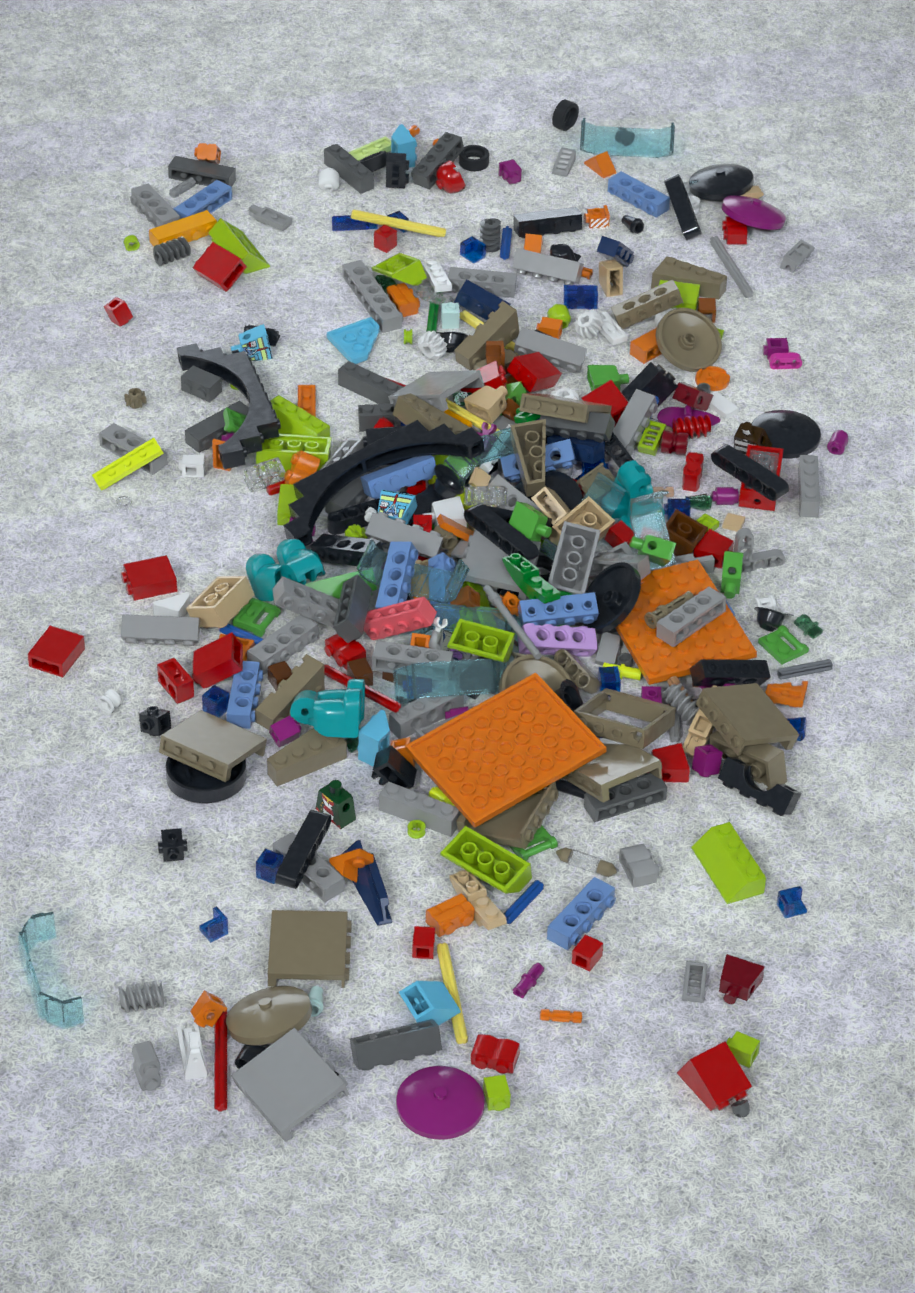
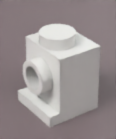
M201 453V455H183L182 460H179V470H182V477H204L205 453Z

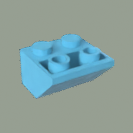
M400 124L391 136V153H405L406 160H409V168L415 167V161L417 160L415 147H417V141L412 137L409 130L403 124Z
M382 709L376 715H373L365 726L359 729L358 760L374 766L376 753L389 747L390 728L386 713Z
M416 981L399 991L417 1023L433 1019L438 1025H441L461 1012L443 982Z

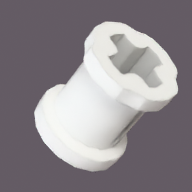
M772 594L764 598L754 597L752 600L753 609L755 607H763L776 610V601Z

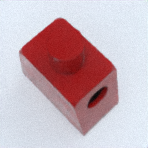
M709 529L694 548L693 556L698 558L713 555L715 559L714 567L722 569L725 551L733 552L734 542Z
M682 743L651 751V755L658 758L662 763L661 771L664 782H689L690 768Z

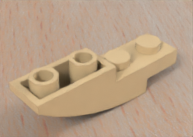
M700 708L690 725L688 735L683 744L685 755L690 757L694 756L696 746L707 744L709 735L712 734L715 728Z
M461 870L449 875L457 895L462 893L467 901L473 905L475 909L474 920L479 927L484 925L487 930H491L507 924L506 916L487 897L486 888L473 874L466 870Z

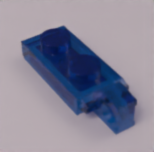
M351 215L332 217V231L378 229V224L351 219Z

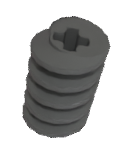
M490 218L480 222L479 248L481 250L489 252L500 250L501 221L499 219Z
M182 236L166 241V243L155 245L153 248V256L159 266H162L163 263L168 264V260L173 262L174 258L179 260L180 256L185 258L186 254L188 256L191 254L190 245Z

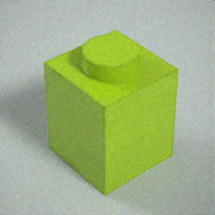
M736 1031L732 1038L729 1037L726 1042L737 1062L750 1068L759 1054L760 1040Z
M506 1076L484 1077L483 1093L488 1111H502L510 1108L511 1094Z

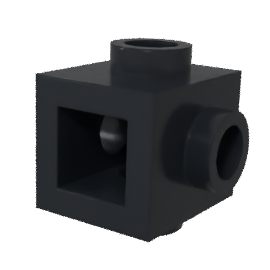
M150 706L139 714L140 729L143 733H148L150 736H160L172 729L170 711L159 709L157 706Z
M182 828L161 830L162 841H158L159 854H163V861L184 860V852L188 851L187 839L182 838Z

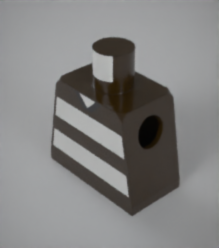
M750 422L741 423L734 435V448L743 454H746L748 444L772 447V443L765 430L761 427L753 426Z

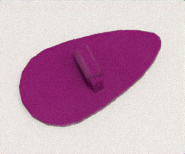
M688 405L685 408H664L657 416L659 423L672 427L673 418L676 420L680 417L683 420L684 417L690 419L691 416H695L697 419L699 415L703 416V418L705 415H709L711 426L720 423L719 417L708 412L692 409Z

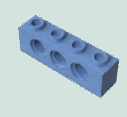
M620 171L608 179V192L634 205L647 214L657 218L669 210L670 197Z
M216 180L176 206L174 210L180 216V219L208 210L211 214L232 200V187Z
M570 439L545 445L546 472L556 471L555 469L559 468L569 469L574 464H577L573 444ZM515 454L500 457L506 481L511 483L520 481L521 475L517 469L518 464ZM556 454L561 455V457H560L559 460H557V461H553V460H552V457H553L554 455H556Z
M390 542L375 606L376 609L407 601L408 593L411 591V578L415 573V561L418 559V550L412 542Z
M243 661V671L234 674L226 716L227 722L241 728L250 729L251 723L256 720L254 708L258 707L259 701L256 695H260L261 683L259 682L263 681V670H260V662Z
M594 877L548 925L547 940L566 950H569L572 945L576 946L581 936L591 930L593 923L603 917L604 911L607 908H612L616 901L615 887Z

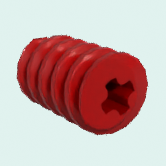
M699 415L697 419L695 416H691L690 419L684 417L683 420L679 417L676 420L673 418L672 427L675 434L678 432L689 433L690 439H693L694 433L697 438H700V433L707 437V432H711V421L709 415H705L704 418Z

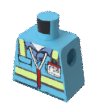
M264 324L240 333L238 335L240 344L230 346L232 354L245 351L247 357H251L252 361L273 359Z
M381 490L378 511L389 515L388 518L395 520V518L406 521L405 524H408L417 508L415 495Z

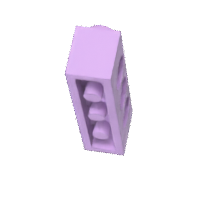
M527 623L521 627L542 655H555L558 650L565 649L575 656L589 657L598 650L595 628H588L587 626L570 627L569 625L559 627L552 626L551 624L541 626L533 623ZM518 637L519 653L531 654Z

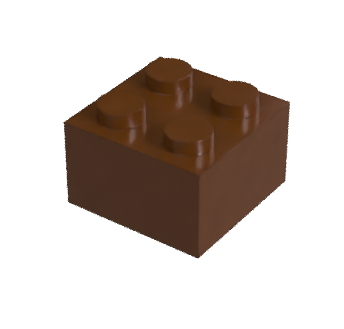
M676 509L662 528L658 538L676 543L673 552L675 556L693 554L694 548L703 538L708 527Z

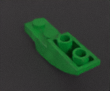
M513 553L502 558L510 576L529 599H539L544 604L560 599L561 592L540 577L539 568L522 555Z

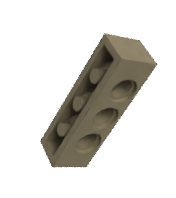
M670 280L612 306L611 310L617 324L622 329H625L683 303V300L674 280Z

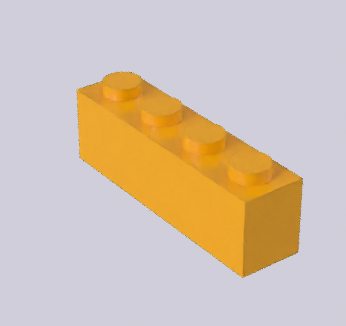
M208 210L149 229V242L155 246L181 236L187 242L198 240L210 235L209 231L217 223V220Z

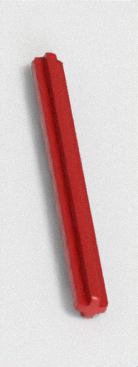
M327 664L324 665V675L346 687L348 681L354 679ZM365 685V697L395 713L399 712L401 708L400 703Z
M227 1010L222 1012L214 1024V1108L218 1112L227 1109Z

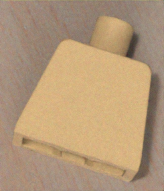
M614 259L599 262V283L606 297L623 295V267Z
M484 386L464 399L466 410L492 424L507 407L505 395L508 394V391L504 386H500L497 389Z
M546 486L531 498L544 515L552 518L551 523L553 525L570 512V509L558 494Z

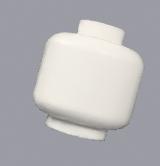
M333 168L322 170L318 178L319 188L325 192L337 190L340 179L339 173Z

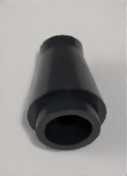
M628 215L623 216L622 223L631 233L639 234L643 231L644 223L641 219Z

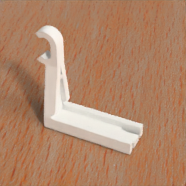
M194 1024V1032H192V1028L183 1029L185 1039L182 1036L181 1026L176 1027L185 1080L207 1077L198 1025Z

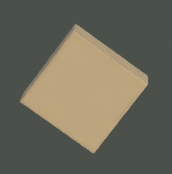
M475 467L469 484L479 492H485L491 476L480 467Z
M727 513L722 528L737 532L742 529L745 517Z

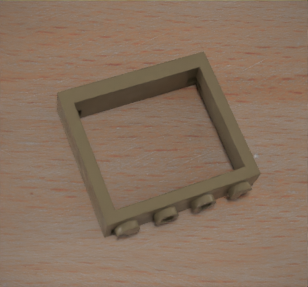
M605 688L574 710V713L595 736L644 749L674 726L676 707ZM608 710L651 723L644 728H639L598 715ZM637 732H641L642 736H638Z

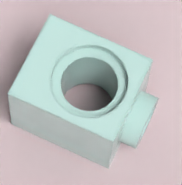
M441 303L442 329L459 328V303Z

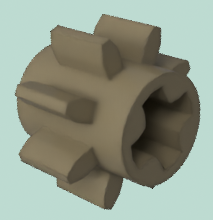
M131 388L128 394H124L126 406H130L133 409L142 408V403H147L145 391H141L139 388Z

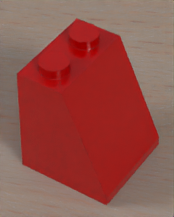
M726 1041L691 1058L677 1072L680 1078L710 1111L716 1108L719 1111L725 1109L730 1105L729 1101L733 1099L736 1101L742 1100L748 1096L747 1091L752 1087Z

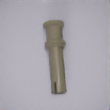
M687 591L665 606L659 605L655 611L646 613L644 616L646 624L652 629L656 628L657 622L661 618H664L687 600L693 598V593Z

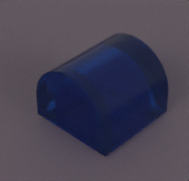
M806 717L787 718L799 733L796 741H802L806 734Z

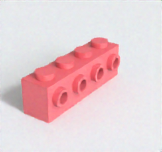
M425 597L370 610L367 612L364 631L371 640H377L424 627L427 628L433 624L437 611Z

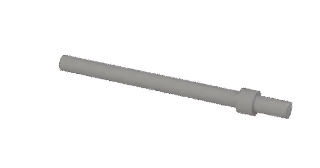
M485 585L483 590L488 595V600L493 606L497 607L536 660L540 659L542 654L503 604L500 595L494 592L490 585Z

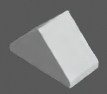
M189 592L153 602V615L184 617L187 613L186 608L190 605Z

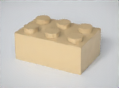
M588 496L552 526V532L548 539L557 547L564 521L601 530L599 542L606 536L615 520Z
M218 576L186 609L190 617L200 619V627L223 628L239 613L243 606L249 603V600L255 594L246 576Z

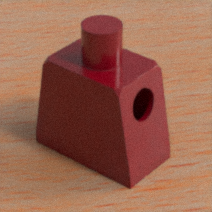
M685 382L677 384L678 387L673 394V399L693 408L704 411L708 410L714 396L713 394Z
M727 954L719 992L725 994L723 997L724 1001L728 1004H734L737 998L748 1001L763 981L765 966Z

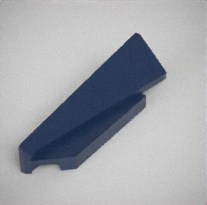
M361 840L355 841L342 854L359 848L363 850ZM374 857L373 863L365 865L363 868H358L357 882H352L375 923L379 926L392 923V919L388 910V895Z

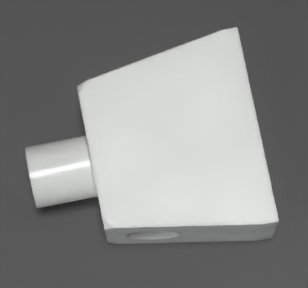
M460 496L433 502L432 512L422 514L432 515V523H434L435 527L439 525L437 517L439 514H442L467 528Z

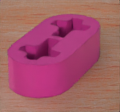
M795 352L774 353L769 357V364L771 369H799L802 366V359L800 354Z

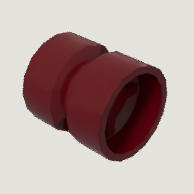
M664 430L661 453L671 454L675 452L676 455L686 456L689 433L678 432L675 434L674 431Z

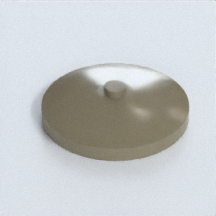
M677 308L666 313L657 325L656 342L662 355L677 368L689 372H697L701 368L703 370L708 366H712L719 358L722 349L720 333L714 323L704 314L689 308Z
M532 654L523 655L514 659L503 671L499 682V693L535 672L553 691L560 688L562 681L566 679L571 680V678L562 666L548 657L542 656L536 660Z
M292 986L269 987L253 992L238 1001L229 1011L226 1025L230 1036L239 1043L246 1045L270 1044L276 1042L293 1028L299 1031L304 1027L311 1017L312 1005L307 993L299 988Z

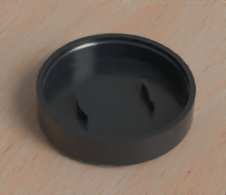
M168 757L166 761L168 787L178 797L194 803H215L226 800L242 789L247 777L246 759L231 768L230 779L226 782L173 758Z

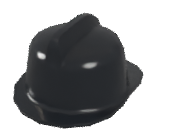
M553 244L550 247V256L576 262L581 258V255L574 253L567 244Z
M436 332V334L440 333V336L444 338V342L447 343V353L455 352L454 350L468 337L467 334L461 332Z
M443 464L436 465L434 469L437 479L434 484V491L439 495L440 499H449L456 497L458 494H463V489L456 473Z
M754 608L757 611V623L760 628L769 632L778 629L786 615L794 616L768 608Z
M569 679L562 681L560 688L554 691L573 712L584 704L578 687Z

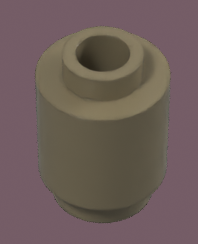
M439 525L434 528L433 531L440 533V537H443L442 548L450 550L457 545V536L453 535V533L440 528Z

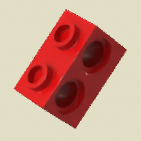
M174 657L157 664L158 682L177 704L194 697V680Z

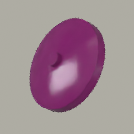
M728 196L724 198L721 206L723 212L732 219L755 228L777 230L782 228L786 221V216L781 210L767 202L752 197Z
M432 1066L412 1073L402 1082L396 1097L397 1113L403 1124L420 1136L438 1140L456 1138L472 1130L481 1120L485 1104L484 1093L479 1083L468 1073L448 1066Z

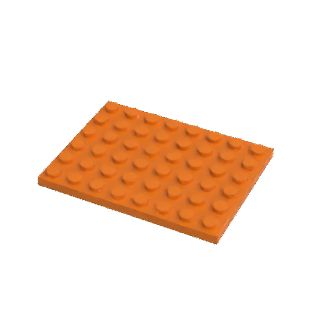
M699 560L651 571L649 575L641 580L639 597L632 611L615 628L648 685L667 681L673 676L679 678L690 675L689 668L701 659L749 660L757 658V651L727 604L724 613L675 647L656 637L657 627L652 629L646 624L644 620L646 613L655 611L659 605L665 606L687 591L692 592L694 596L709 586L718 591Z
M536 672L405 745L408 754L474 828L606 753V746Z

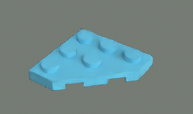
M372 317L327 332V339L348 361L358 364L368 360L380 332V326Z

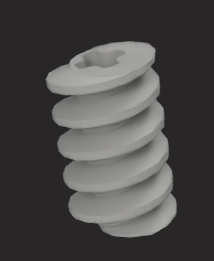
M682 683L673 684L662 693L661 697L666 698L667 704L676 707V714L682 715L681 719L687 721V726L691 725L699 710V707H696L697 700L691 702L693 695L686 696L687 688L682 691L680 690L683 686Z
M153 981L151 988L147 982H144L143 989L140 988L139 984H135L134 990H132L130 985H127L126 992H124L121 986L118 987L121 1009L124 1007L127 1013L130 1011V1006H133L135 1012L138 1011L139 1005L146 1010L148 1003H150L152 1009H155L156 1002L159 1003L160 1007L164 1006L162 982L158 986L156 981Z

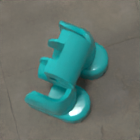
M636 460L624 463L614 478L612 492L603 497L601 508L612 518H620L618 521L622 520L637 534V538H640L642 527L656 532H661L663 528L664 509L657 500L653 501L651 477Z
M285 539L279 543L276 551L279 564H276L270 555L259 553L249 557L246 562V573L255 597L261 601L274 600L272 589L282 576L305 585L306 579L313 582L317 579V576H324L326 574L319 555L312 550L306 549L304 543L297 539Z
M350 679L347 689H330L319 692L312 690L301 691L296 695L291 705V717L299 723L314 726V729L319 734L326 737L357 738L359 735V725L365 717V679Z

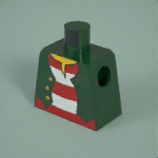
M332 780L318 791L315 809L319 812L330 814L331 822L342 829L356 820L353 796L342 787V783L339 780Z

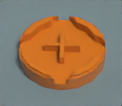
M708 366L703 370L702 368L699 369L695 377L697 385L707 383L710 385L711 391L725 389L730 381V376L726 374V371L716 366Z

